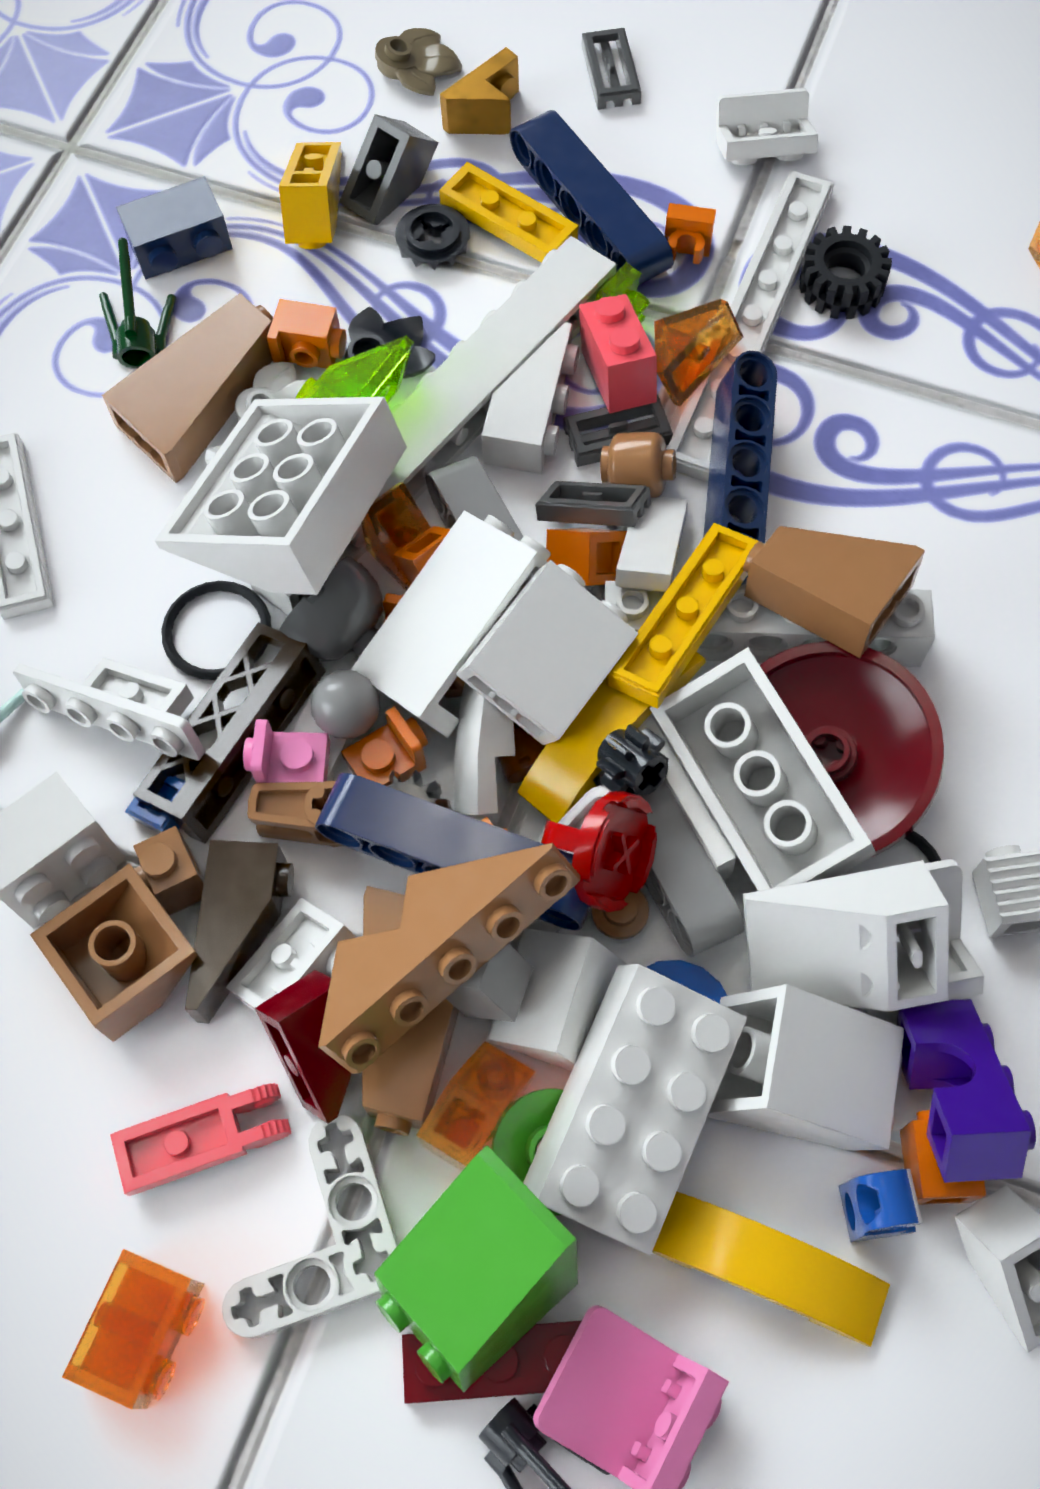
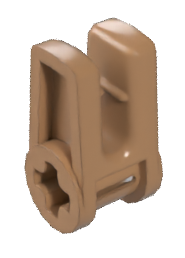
M336 781L256 783L252 786L248 799L247 815L249 820L256 824L259 836L332 847L343 846L326 838L315 828L318 817Z

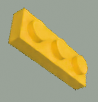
M466 162L439 190L440 204L454 208L467 220L541 263L549 251L557 250L570 236L578 239V224L469 162Z

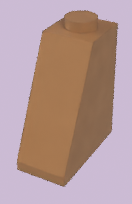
M779 526L766 543L758 541L749 552L743 566V570L748 573L744 596L854 656L861 658L914 585L925 550L916 545Z

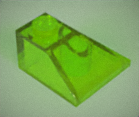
M404 336L330 365L318 380L310 377L303 384L295 399L385 397L388 404L400 389L414 341Z

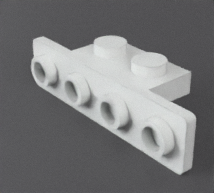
M104 657L82 684L21 663L12 672L24 689L22 692L23 698L32 707L43 713H49L52 710L67 715L81 726L90 727L93 724L107 729L124 741L132 742L136 739L151 744L158 751L170 757H176L179 754L199 761L206 752L190 722L180 717L194 699L185 683Z

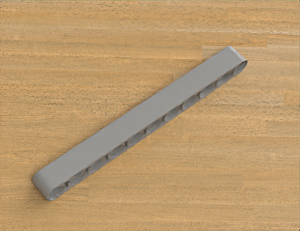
M471 456L426 474L425 478L429 495L447 529L453 527L465 510L482 521L488 515H492L515 533L513 535L514 539L520 541L523 538L520 529L477 457ZM531 572V574L528 576V578L521 587H524L529 579L533 576V572ZM603 770L593 779L596 786L603 785L600 782L601 777L605 773ZM665 781L654 792L648 795H640L651 806L653 813L647 814L648 824L656 826L657 833L654 862L645 885L681 949L687 956L693 957L743 933L745 928L744 920L734 897L719 871L715 869Z

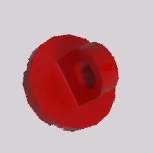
M624 791L609 792L595 802L584 818L580 829L547 820L541 843H553L556 848L574 853L572 866L580 875V881L574 888L580 901L592 908L605 912L619 911L629 904L624 900L628 893L633 892L637 894L644 886L654 862L657 844L656 826L648 824L647 814L653 813L650 804L640 795Z

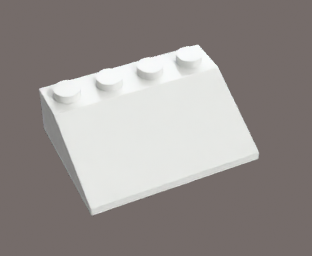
M385 397L254 399L154 542L163 551L270 593L317 595L407 448Z

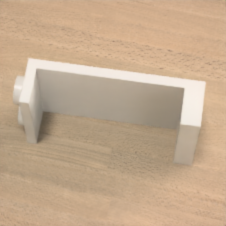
M465 510L351 668L352 671H357L370 679L373 686L446 738L451 735L460 720L438 704L456 679V673L494 626L531 572L535 573L547 563L548 558L551 556L549 550L527 535H524L520 541L514 539L513 535L515 533L494 516L488 515L482 521Z

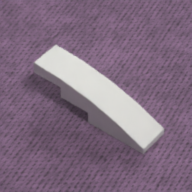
M521 587V588L518 590V592H517L516 595L513 597V599H512L511 602L508 604V606L512 603V601H513V600L515 599V597L519 594V592L522 590L523 587ZM465 682L460 702V722L458 723L454 755V811L464 815L497 814L495 757L515 756L514 724L509 717Z

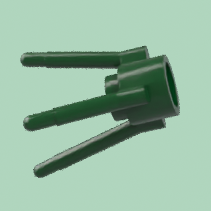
M121 237L118 240L124 320H122L119 327L108 294L101 292L99 299L112 341V357L125 367L138 369L166 348V336L174 312L176 296L174 294L167 296L156 334L148 320L135 316L128 241L126 238Z

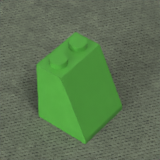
M487 1145L476 1154L374 1272L381 1293V1297L375 1303L386 1320L398 1333H401L408 1326L423 1344L417 1350V1354L432 1375L440 1383L451 1377L464 1393L578 1285L577 1239Z

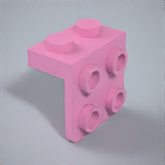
M595 1305L587 1310L534 1413L533 1422L540 1432L617 1477L632 1489H682L689 1478L691 1461L704 1433L713 1425L720 1413L721 1398L729 1381L712 1370L678 1354L610 1310Z

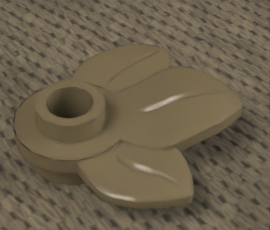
M411 28L403 31L400 36L382 38L377 42L374 52L377 67L384 76L399 80L405 88L428 96H434L436 82L434 77L461 72L462 64L452 49L444 44H440L441 35L427 28Z

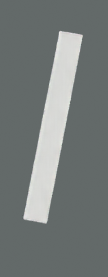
M790 170L668 445L667 450L675 449L677 473L708 483L718 384L741 353L758 351L764 354L802 266L806 248L809 242H812L831 198L834 187L833 182Z

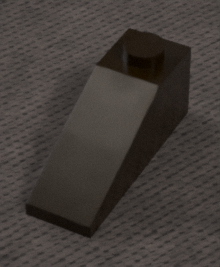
M210 840L194 950L198 955L191 964L185 1011L197 1023H210L230 993L226 986L258 950L281 916L283 897H291L294 866L293 863H287L279 843Z

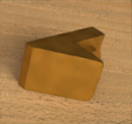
M505 47L440 93L442 127L444 131L448 134L505 135L510 133V100L519 92L518 55Z

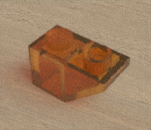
M484 1041L448 1082L417 1132L416 1136L421 1146L458 1170L463 1171L485 1146L488 1145L491 1148L492 1138L506 1112L516 1100L524 1095L536 1071Z

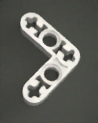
M339 1114L329 1124L321 1119L318 1120L312 1127L308 1138L309 1153L336 1245L242 1278L232 1284L225 1293L221 1306L222 1318L227 1328L235 1335L250 1339L265 1337L381 1294L377 1282H373L370 1275L367 1273H357L356 1265L365 1260L361 1240L356 1238L348 1245L345 1234L364 1232L380 1221L382 1232L370 1233L375 1251L380 1255L387 1253L390 1255L398 1244L366 1138L357 1122L349 1116ZM338 1128L344 1136L353 1135V1141L345 1145L348 1164L353 1169L362 1162L364 1171L344 1174L330 1184L328 1174L341 1172L336 1157L330 1151L322 1152L321 1146L330 1141L329 1131ZM349 1186H364L369 1190L372 1197L370 1211L360 1220L350 1221L344 1219L338 1210L339 1196ZM320 1267L327 1272L330 1278L329 1293L318 1304H304L296 1293L298 1277L308 1268ZM283 1277V1295L293 1310L291 1315L283 1317V1305L276 1304L260 1312L259 1318L261 1323L253 1326L250 1319L238 1318L237 1308L246 1304V1292L252 1290L253 1294L259 1298L276 1295L279 1291L273 1282Z

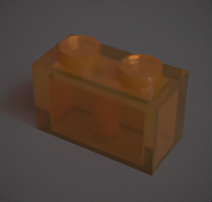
M123 1249L62 1378L129 1409H148L152 1399L159 1401L169 1387L176 1369V1362L170 1359L181 1335L189 1336L199 1321L205 1304V1299L199 1297L205 1283L138 1253Z

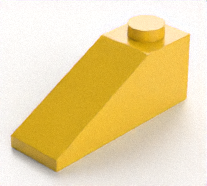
M341 142L296 143L279 184L285 244H298L303 249H318L324 247L326 243L333 242L338 218L342 157Z

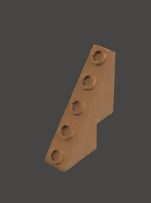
M549 843L409 875L400 928L337 942L318 1047L352 1074L361 1073L412 1027L422 1021L427 1014L460 985L469 980L485 963L512 940L517 938L523 930L555 902L565 896L580 881L579 873L554 844Z

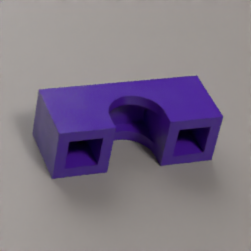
M948 1000L900 1009L898 1011L897 1026L904 1028L901 1069L909 1090L933 1089L926 1135L944 1183L1022 1178L1028 1150H1033L1036 1144L1035 1124L1030 1112L1021 1109L1014 1094V1080L1011 1070L1007 1065H1001L995 1052L991 1027L988 1023L981 1022L972 1000Z

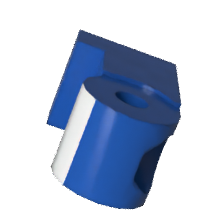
M910 1169L891 1170L858 1176L838 1186L850 1243L912 1234L916 1232L915 1226L923 1224Z

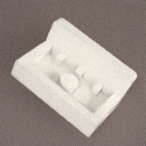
M797 88L720 95L717 99L716 143L725 160L737 165H750L756 163L758 158L776 157L782 161H796L801 159L803 154L817 153L819 134L808 120L810 94L807 89Z

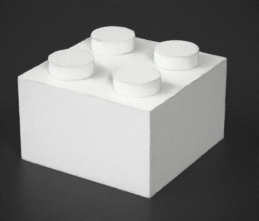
M57 771L0 811V900L33 929L41 923H47L69 907L70 901L87 888L97 887L116 872L117 866L126 860Z

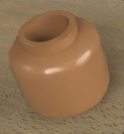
M617 433L610 445L603 446L600 459L602 483L644 485L650 487L651 498L662 495L666 487V481H674L676 478L675 449H666L665 440L659 433Z

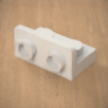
M300 898L226 988L237 999L256 1012L255 1007L314 970L331 977L337 942L356 937L345 924L303 898Z

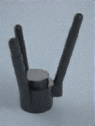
M514 1397L493 1417L478 1436L490 1450L484 1457V1460L497 1473L506 1489H523L510 1465L519 1473L529 1465L550 1489H571L540 1454L547 1441L539 1434L540 1431L533 1422V1416L538 1406L534 1403L526 1410ZM558 1443L585 1463L590 1464L605 1475H610V1473Z

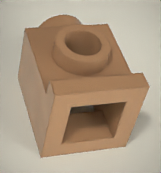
M176 826L133 845L140 863L134 869L169 916L201 901L204 877L191 848Z

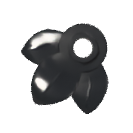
M367 307L357 314L349 325L348 332L351 342L345 352L344 361L348 373L358 380L375 381L385 375L403 379L410 378L425 372L435 361V354L432 351L420 347L424 333L421 316L401 318L384 323L376 310L372 307Z

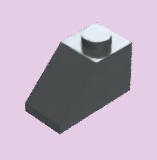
M374 114L339 203L371 224L379 225L421 186L439 142L405 121Z

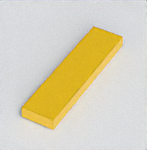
M713 523L638 630L639 634L609 672L608 686L658 709L747 577L748 573L743 570V566L749 552L758 540Z

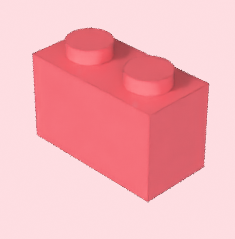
M627 294L603 297L597 301L580 304L581 352L609 414L657 402V355Z

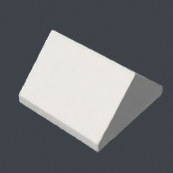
M525 929L522 931L516 951L534 968L515 1022L493 1020L486 1041L572 1071L617 966L628 964L592 937Z

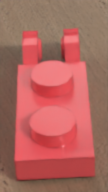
M263 1084L262 1086H257L256 1088L231 1096L228 1093H224L110 1134L124 1194L127 1196L139 1194L247 1155L246 1150L260 1148L289 1136L291 1128L288 1119L270 1120L241 1132L236 1115L265 1108L281 1098L278 1084Z

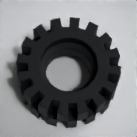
M843 225L842 233L838 234L836 227H831L827 229L826 236L820 232L814 236L813 243L809 242L799 278L800 293H805L804 300L808 305L817 301L816 312L822 314L826 308L830 309V318L838 319L840 312H845L847 320L855 318L857 309L864 316L870 312L871 306L876 308L880 303L890 274L892 258H888L890 251L887 245L879 248L881 239L876 234L870 240L866 238L868 232L866 229L860 228L858 234H852V226ZM833 267H847L859 273L861 277L852 279L842 278L833 274L829 269Z

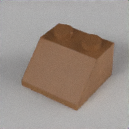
M130 863L30 934L91 1024L112 1042L116 1041L165 1003L198 955Z

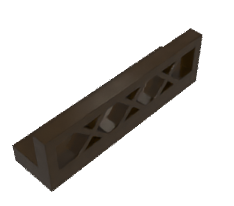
M258 622L187 719L198 737L200 734L216 729L218 738L210 749L205 750L206 752L199 761L179 754L176 757L162 754L133 793V796L140 803L172 818L189 837L206 844L253 777L251 771H246L244 768L243 749L245 739L247 737H254L256 719L268 720L273 732H284L316 687L318 681L325 674L326 670L319 659L310 654L307 643L291 639L281 631ZM266 643L281 648L272 662L255 667L254 659ZM248 686L249 694L243 703L224 710L223 702L230 692ZM184 773L185 784L172 802L157 795L165 784L164 781L167 777H174Z

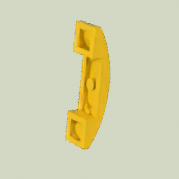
M697 652L694 654L667 696L684 687L706 663L703 656ZM607 675L561 738L545 746L524 778L517 793L547 819L558 823L585 793L597 787L593 779L601 771L596 766V762L598 761L597 753L602 741L611 732L617 729H626L630 724L638 729L651 715V706L609 687Z
M678 1191L675 1194L652 1251L653 1254L683 1267L699 1270L809 1318L808 1321L867 1347L872 1345L890 1287L889 1283L812 1245L754 1220Z

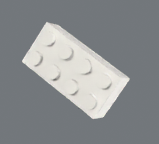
M749 647L667 696L658 709L650 707V710L758 891L836 877L876 854L871 841Z
M641 964L618 965L523 1183L547 1208L650 1256L747 1017Z

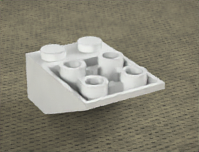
M923 860L743 894L752 991L788 984L841 1005L887 1012L948 1001L949 904Z

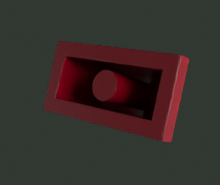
M314 970L255 1007V1010L302 1106L329 1124L339 1116L352 1073L318 1047L331 977Z

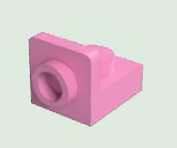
M256 719L254 737H247L244 742V768L246 771H251L256 783L327 781L331 745L328 733L273 732L268 720Z

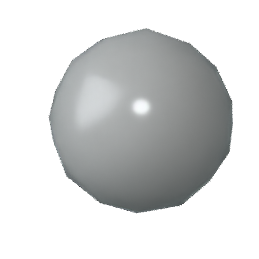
M337 670L324 676L314 688L311 699V715L317 726L334 738L354 739L367 733L376 722L380 710V696L377 689L372 685L370 679L357 671Z

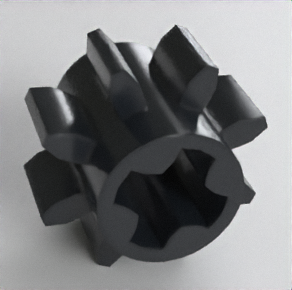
M632 724L628 725L626 729H617L611 732L602 741L597 753L598 761L596 766L605 772L600 782L612 792L624 791L636 795H648L654 792L663 783L668 772L669 758L660 752L666 743L665 740L647 727L640 731Z

